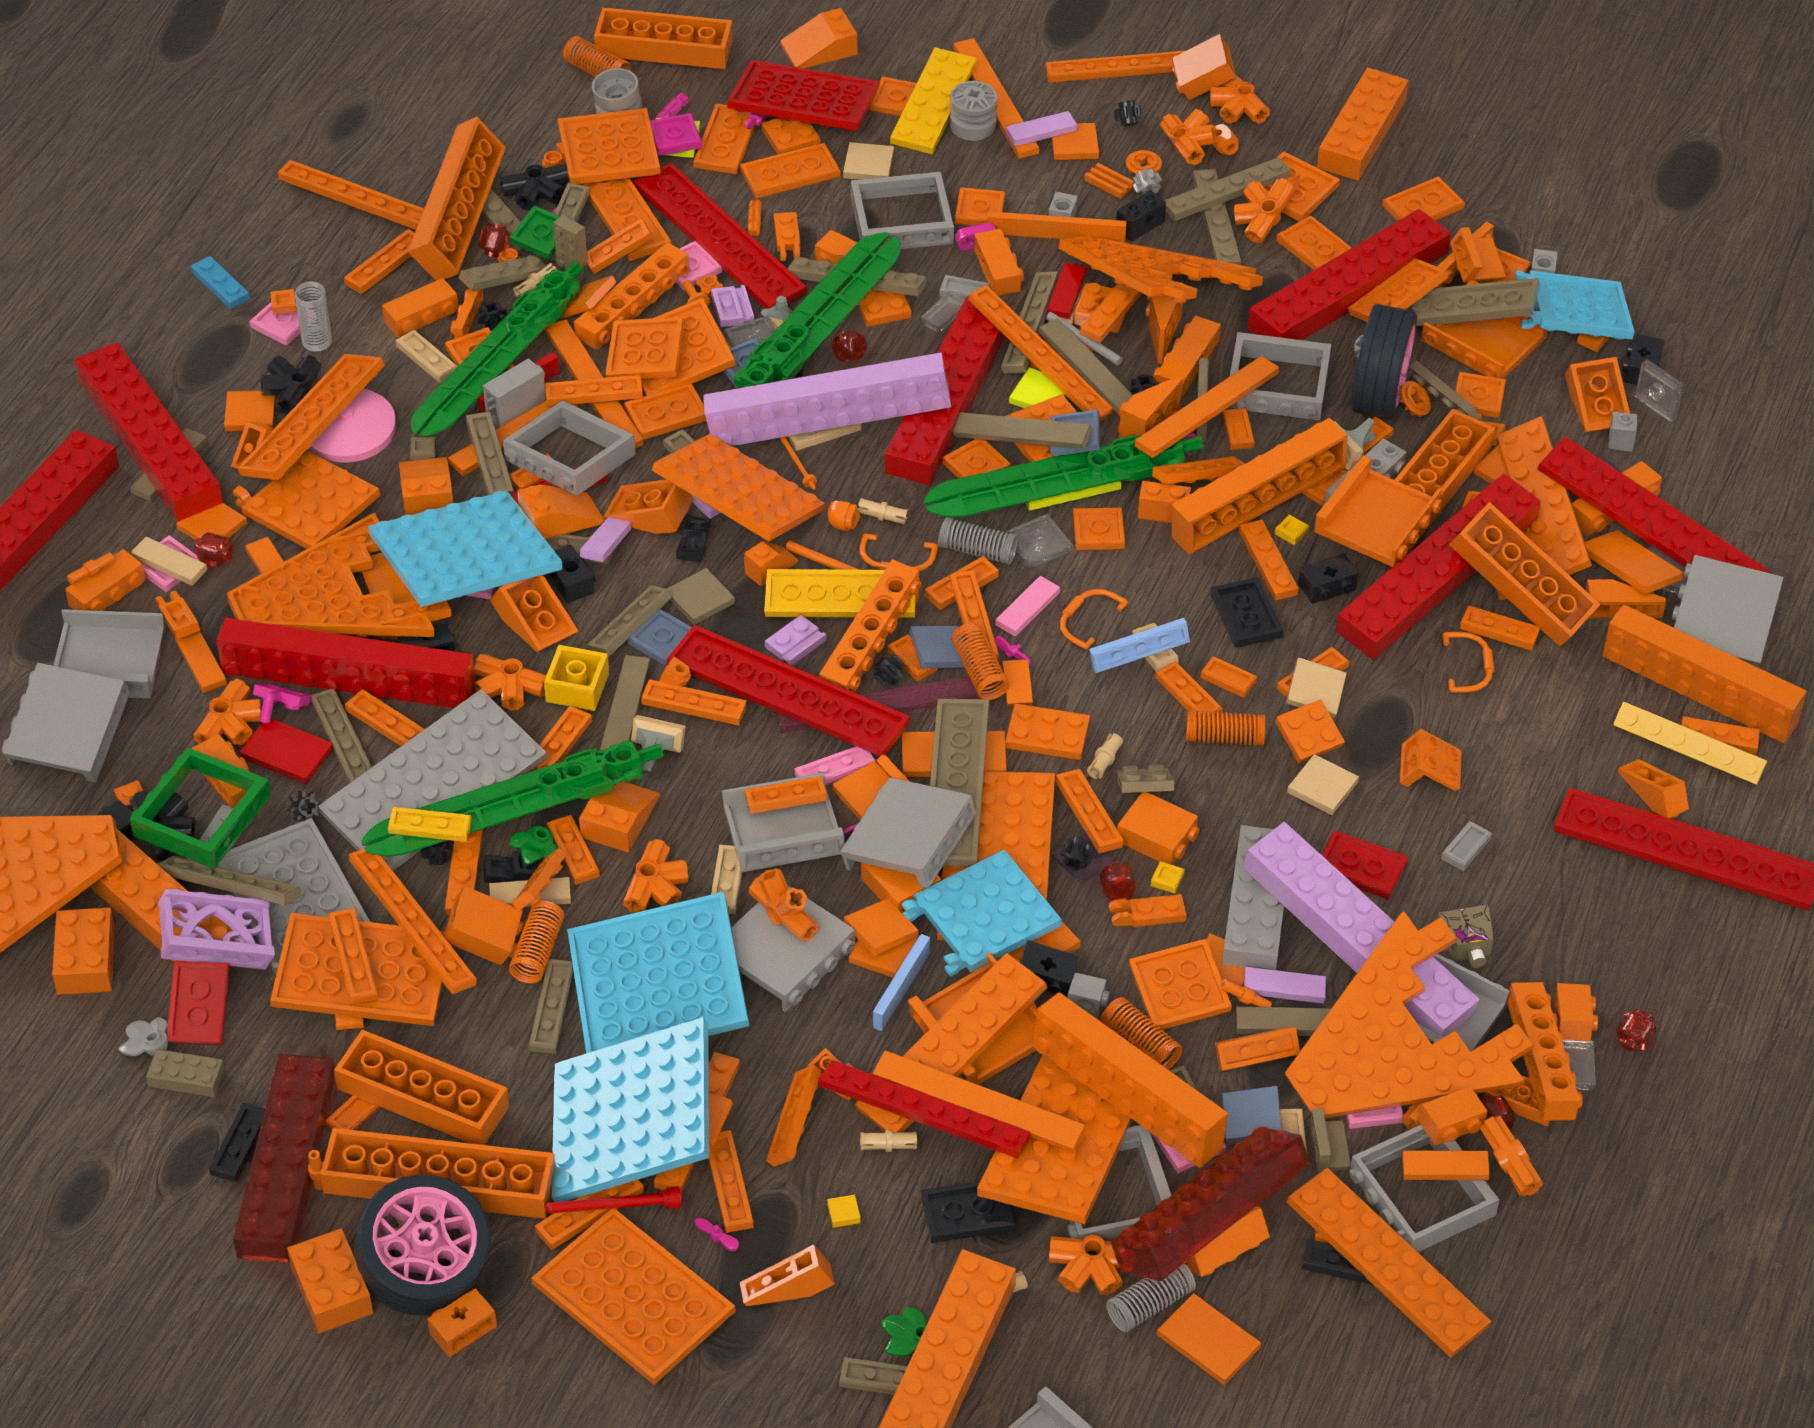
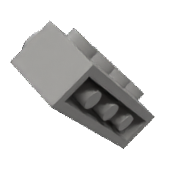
M1382 439L1365 455L1372 459L1370 470L1391 479L1399 475L1407 465L1405 463L1407 452L1385 439ZM1353 467L1326 491L1325 503Z

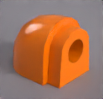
M1220 124L1215 126L1217 143L1213 144V146L1222 155H1233L1238 150L1237 137L1226 125Z
M833 501L829 505L827 517L829 523L835 529L848 532L850 529L854 530L856 528L860 514L856 505L849 502Z
M673 657L662 673L659 682L685 687L691 677L688 665Z

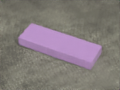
M1069 111L1006 127V133L1014 146L1077 131V124Z
M608 517L580 549V557L604 562L631 530V522Z
M1245 967L1244 985L1253 989L1255 994L1259 996L1324 1004L1326 976Z

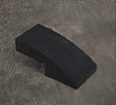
M686 517L682 527V538L676 552V559L701 562L711 519Z
M513 851L511 858L485 855L483 859L484 882L501 883L529 880L540 865V860L533 864L525 865L521 852Z

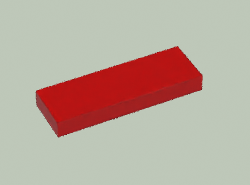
M1064 263L1047 308V314L1053 312L1060 318L1070 319L1087 273V267Z

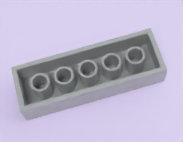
M1241 825L1222 965L1276 970L1284 905L1242 868L1248 849L1274 829Z

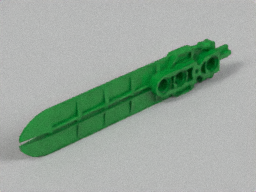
M890 233L873 234L856 243L771 336L763 340L754 349L745 367H741L739 372L734 375L735 386L744 388L772 383L775 379L779 381L793 379L803 368L806 360L893 267L900 253L899 239L893 236L880 250L879 248L889 238Z
M574 262L565 272L553 269L550 273L543 276V279L536 284V288L532 291H525L512 305L513 309L418 407L411 420L412 432L417 435L422 431L420 436L426 437L441 432L453 425L484 393L483 385L500 376L546 326L553 325L566 311V304L581 291L580 283L575 279L583 272V267L579 266L578 262Z
M1132 435L1115 439L1111 444L1100 446V450L1059 455L944 482L933 488L926 495L924 505L933 504L927 506L926 509L935 515L964 517L1126 480L1132 482L1152 477L1153 467L1185 463L1183 453L1201 450L1204 448L1201 436L1179 440L1152 458L1135 447V440L1141 435Z
M623 741L621 744L612 745L605 750L588 749L566 756L563 762L417 809L471 815L472 822L469 833L577 798L584 800L613 790V786L616 784L627 783L633 779H641L644 776L642 764L662 758L664 753L660 744L636 751L632 741ZM387 818L377 823L364 835L362 846L371 844L364 847L366 853L372 855L398 856L447 840L389 834L388 825L390 818Z

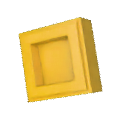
M1290 514L1275 528V535L1293 545H1296L1309 532V525Z
M1160 861L1151 879L1150 886L1175 894L1184 877L1185 869Z
M855 1195L827 1199L833 1228L860 1223V1214Z

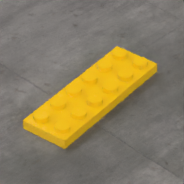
M934 48L890 137V144L933 155L950 120L951 91L957 85L969 80L976 66L975 57Z
M767 569L765 617H798L800 615L804 617H856L885 570ZM916 595L911 597L906 613L901 614L899 618H915Z

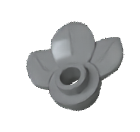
M157 1017L150 1024L142 1020L130 1023L126 1027L129 1040L122 1044L118 1050L128 1056H137L144 1052L154 1056L156 1049L166 1050L168 1047V1037L166 1035L168 1030L167 1021Z

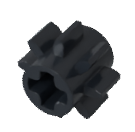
M1133 100L1118 103L1119 108L1114 110L1115 121L1121 120V126L1138 124L1137 118L1142 116L1141 105L1136 106Z
M493 301L485 303L483 307H479L478 323L484 324L485 328L488 327L492 331L507 316L506 308H500V303Z
M1141 374L1136 379H1131L1130 392L1132 395L1158 385L1159 382H1154L1153 376Z
M895 654L891 658L883 655L873 667L876 671L874 674L875 679L882 686L887 682L891 686L895 685L904 675V671L901 669L904 666L903 662Z
M299 790L298 797H289L291 807L287 811H292L295 814L293 817L294 821H299L302 817L303 821L310 819V816L320 815L317 809L321 802H316L313 799L315 797L314 792H310L306 796L304 791ZM307 803V808L301 810V806Z
M1074 837L1068 839L1067 843L1062 845L1060 855L1064 856L1063 863L1068 868L1080 870L1086 868L1087 864L1092 862L1094 852L1090 851L1091 844L1086 839Z
M448 840L421 849L422 858L428 857L429 865H443L447 859H452L453 841Z

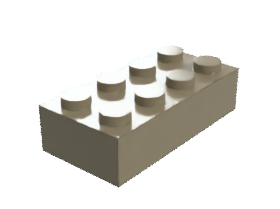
M562 215L553 222L556 263L558 267L567 270L571 264L578 262L579 266L583 267V272L578 276L579 278L588 270L585 227Z
M156 1049L146 1079L148 1087L215 1097L225 1068L222 1059Z

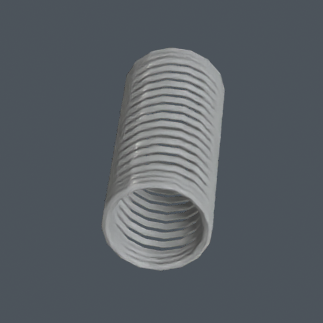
M318 282L302 283L295 290L302 344L310 351H322L327 349L332 343L326 291L324 286Z
M948 517L942 523L938 538L939 548L955 550V552L959 551V553L963 552V554L967 553L968 555L971 554L980 558L984 556L988 560L1001 562V564L1005 565L1011 564L1018 542L1016 534L1004 533V531L1000 533V530L996 532V529L992 531L991 528L979 527V525L975 527V524L971 525V523L954 521L953 518ZM955 525H956L955 534H954V537H953V540H952L953 531H954V528H955ZM972 529H973L972 537H971V540H970V543H969L971 531H972ZM976 530H977L975 542H974V544H973L974 537H975V533H976Z
M1174 1259L1164 1265V1267L1156 1270V1272L1149 1274L1148 1277L1141 1279L1136 1284L1127 1288V1290L1125 1289L1119 1295L1117 1294L1108 1300L1107 1311L1109 1316L1121 1331L1128 1332L1134 1329L1135 1326H1138L1139 1323L1142 1324L1143 1321L1159 1313L1160 1310L1162 1311L1164 1308H1167L1168 1305L1170 1306L1172 1303H1175L1176 1300L1178 1301L1180 1298H1183L1184 1295L1186 1296L1194 1291L1196 1288L1195 1278L1183 1261ZM1175 1266H1177V1267L1182 1271V1273L1184 1274V1276H1185V1278H1186V1280H1187V1282H1188V1286H1187V1283H1186L1184 1277H1183V1276L1181 1275V1273L1175 1268ZM1167 1277L1170 1279L1171 1283L1173 1284V1286H1174L1175 1289L1177 1290V1293L1174 1291V1289H1173L1172 1285L1170 1284V1282L1168 1281ZM1163 1279L1166 1281V1283H1167L1169 1289L1172 1291L1173 1295L1169 1292L1167 1286H1166V1285L1164 1284V1282H1163ZM1159 1282L1162 1284V1286H1163V1288L1165 1289V1291L1167 1292L1169 1298L1166 1296V1294H1165L1164 1290L1161 1288ZM1155 1285L1158 1287V1289L1160 1290L1161 1294L1164 1296L1165 1301H1164L1163 1298L1161 1297V1295H1160V1293L1158 1292V1290L1156 1289ZM1151 1287L1154 1289V1291H1155L1156 1295L1158 1296V1298L1160 1299L1161 1303L1157 1300L1155 1294H1154L1153 1291L1151 1290ZM1147 1290L1150 1292V1294H1151V1296L1153 1297V1299L1155 1300L1157 1306L1154 1304V1302H1153L1152 1298L1149 1296ZM1143 1292L1147 1296L1149 1302L1152 1304V1307L1149 1305L1148 1301L1144 1297ZM1139 1295L1142 1297L1143 1301H1144L1145 1304L1147 1305L1148 1310H1147L1146 1307L1144 1306V1304H1143V1302L1141 1301ZM1135 1298H1136V1299L1138 1300V1302L1140 1303L1141 1307H1142L1143 1310H1144V1313H1143V1311L1140 1309V1307H1139V1305L1137 1304ZM1131 1300H1132L1133 1303L1135 1304V1306H1136V1308L1138 1309L1140 1315L1137 1313L1136 1309H1135L1134 1306L1132 1305ZM1127 1303L1130 1305L1131 1309L1135 1313L1136 1318L1132 1314L1131 1310L1128 1308Z

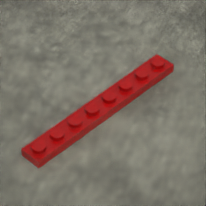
M831 1060L819 1078L820 1087L1015 1158H1019L1031 1139L1030 1131L834 1060Z

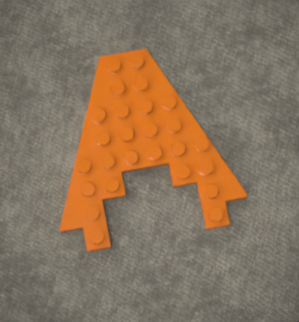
M1090 235L1060 239L1059 249L1091 265L1092 269L1100 270L1115 278V283L1128 285L1150 297L1170 296L1173 301L1185 303L1187 299L1196 298L1198 289L1172 281L1173 274L1188 275V279L1200 281L1203 277L1219 278V282L1224 284H1238V288L1243 290H1252V287L1262 286L1263 276L1257 275L1256 268Z
M375 513L368 515L227 593L228 603L236 619L333 634H352L359 637H366L368 635L434 637V627L430 621L451 617V608L447 600L420 607L416 600L395 605L388 590L367 595L362 594L352 573L372 569L373 560L369 553L381 551L369 535L368 526L379 522Z
M112 815L0 817V953L123 862L116 822Z
M1402 912L1285 1072L1286 1078L1310 1113H1312L1313 1109H1323L1324 1117L1331 1118L1432 1101L1471 1086L1475 1093L1517 1087L1524 1084V1079L1512 1062L1531 1051L1533 1044L1518 1023L1470 1052L1456 1031L1431 1044L1404 1006V1004L1425 992L1424 985L1412 969L1457 942L1455 935L1442 917L1418 931L1407 914Z

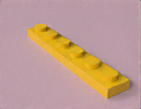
M1626 702L1622 703L1613 724L1617 728L1755 785H1758L1768 763L1762 758Z

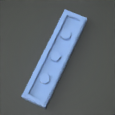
M1184 618L1089 649L1094 672L1098 673L1189 643L1187 622Z
M923 934L919 936L873 1010V1026L875 1029L883 1031L929 956L930 937Z

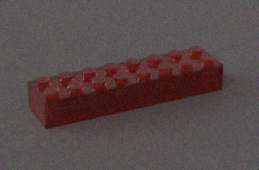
M278 1054L233 1238L238 1259L290 1263L287 1247L298 1244L313 1181L308 1172V1165L310 1163L308 1154L312 1150L320 1151L326 1125L325 1120L328 1117L336 1079L333 1058Z
M1268 1127L1254 1129L1251 1135L1243 1141L1236 1143L1229 1152L1218 1157L1205 1170L1198 1172L1197 1176L1190 1182L1180 1186L1177 1192L1169 1198L1162 1200L1156 1208L1141 1216L1139 1221L1130 1228L1123 1230L1117 1238L1111 1241L1120 1272L1161 1282L1310 1164L1302 1136Z

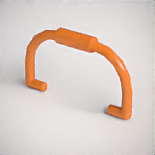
M863 534L860 543L862 559L872 567L886 570L890 562H876L866 554L867 541H877V535ZM925 542L924 548L932 549L930 557L922 565L912 568L920 572L931 566L937 555L938 544Z
M1104 589L1085 591L1080 596H1075L1062 611L1060 630L1069 641L1088 650L1094 644L1095 639L1091 637L1085 643L1074 637L1066 628L1067 619L1083 604L1084 599L1090 596L1103 595L1119 602L1120 604L1116 608L1119 612L1126 607L1128 600Z
M1444 632L1442 636L1445 646L1450 644L1449 638H1468L1479 643L1483 648L1482 654L1486 677L1482 682L1472 686L1455 687V681L1450 679L1448 680L1449 691L1451 693H1469L1486 687L1495 671L1493 653L1489 649L1488 644L1480 636L1470 632Z

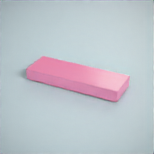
M1040 576L996 619L995 625L1016 637L1060 593V587Z
M856 746L794 768L795 776L801 777L825 773V783L827 785L843 779L874 762L875 759L870 752Z

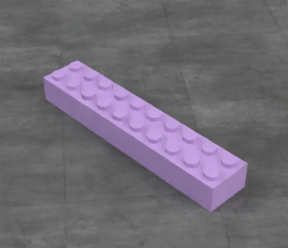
M942 353L704 395L705 417L710 435L719 437L721 441L730 446L951 407Z
M1285 822L1247 851L1242 868L1358 973L1391 928L1394 921ZM1434 957L1412 969L1425 987L1424 993L1404 1004L1416 1023L1445 1037L1473 1016L1480 999Z

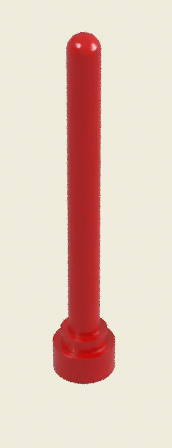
M679 1186L666 1187V1190H661V1193L549 1202L546 1204L545 1209L550 1214L662 1205V1207H667L668 1210L680 1209L681 1191Z

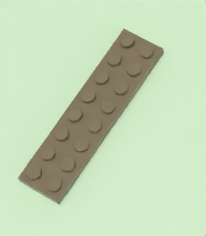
M938 699L930 786L971 795L976 810V815L943 866H972L978 860L989 719V700Z

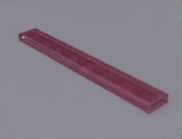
M969 676L859 694L901 713L937 707L938 699H981ZM776 712L781 733L813 728Z

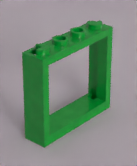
M188 747L182 755L176 758L171 769L163 774L155 789L147 794L142 805L132 813L130 822L133 836L215 869L271 797L269 780ZM192 770L247 791L207 843L152 821Z

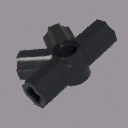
M566 164L543 168L540 165H531L523 173L500 177L504 197L517 194L515 198L516 204L523 210L529 211L536 205L540 196L550 203L559 204L565 191V187L562 184L570 183Z
M280 355L274 357L267 368V371L272 375H261L262 395H278L275 400V406L281 413L288 415L308 393L309 387L321 369V363L317 361L316 357L308 355L307 357H302L295 368L284 357Z
M140 791L135 793L133 798L129 800L133 812L145 801L147 792ZM174 792L152 821L194 838L195 817L182 816L189 809L188 803L181 795ZM149 843L157 861H164L176 855L174 852Z

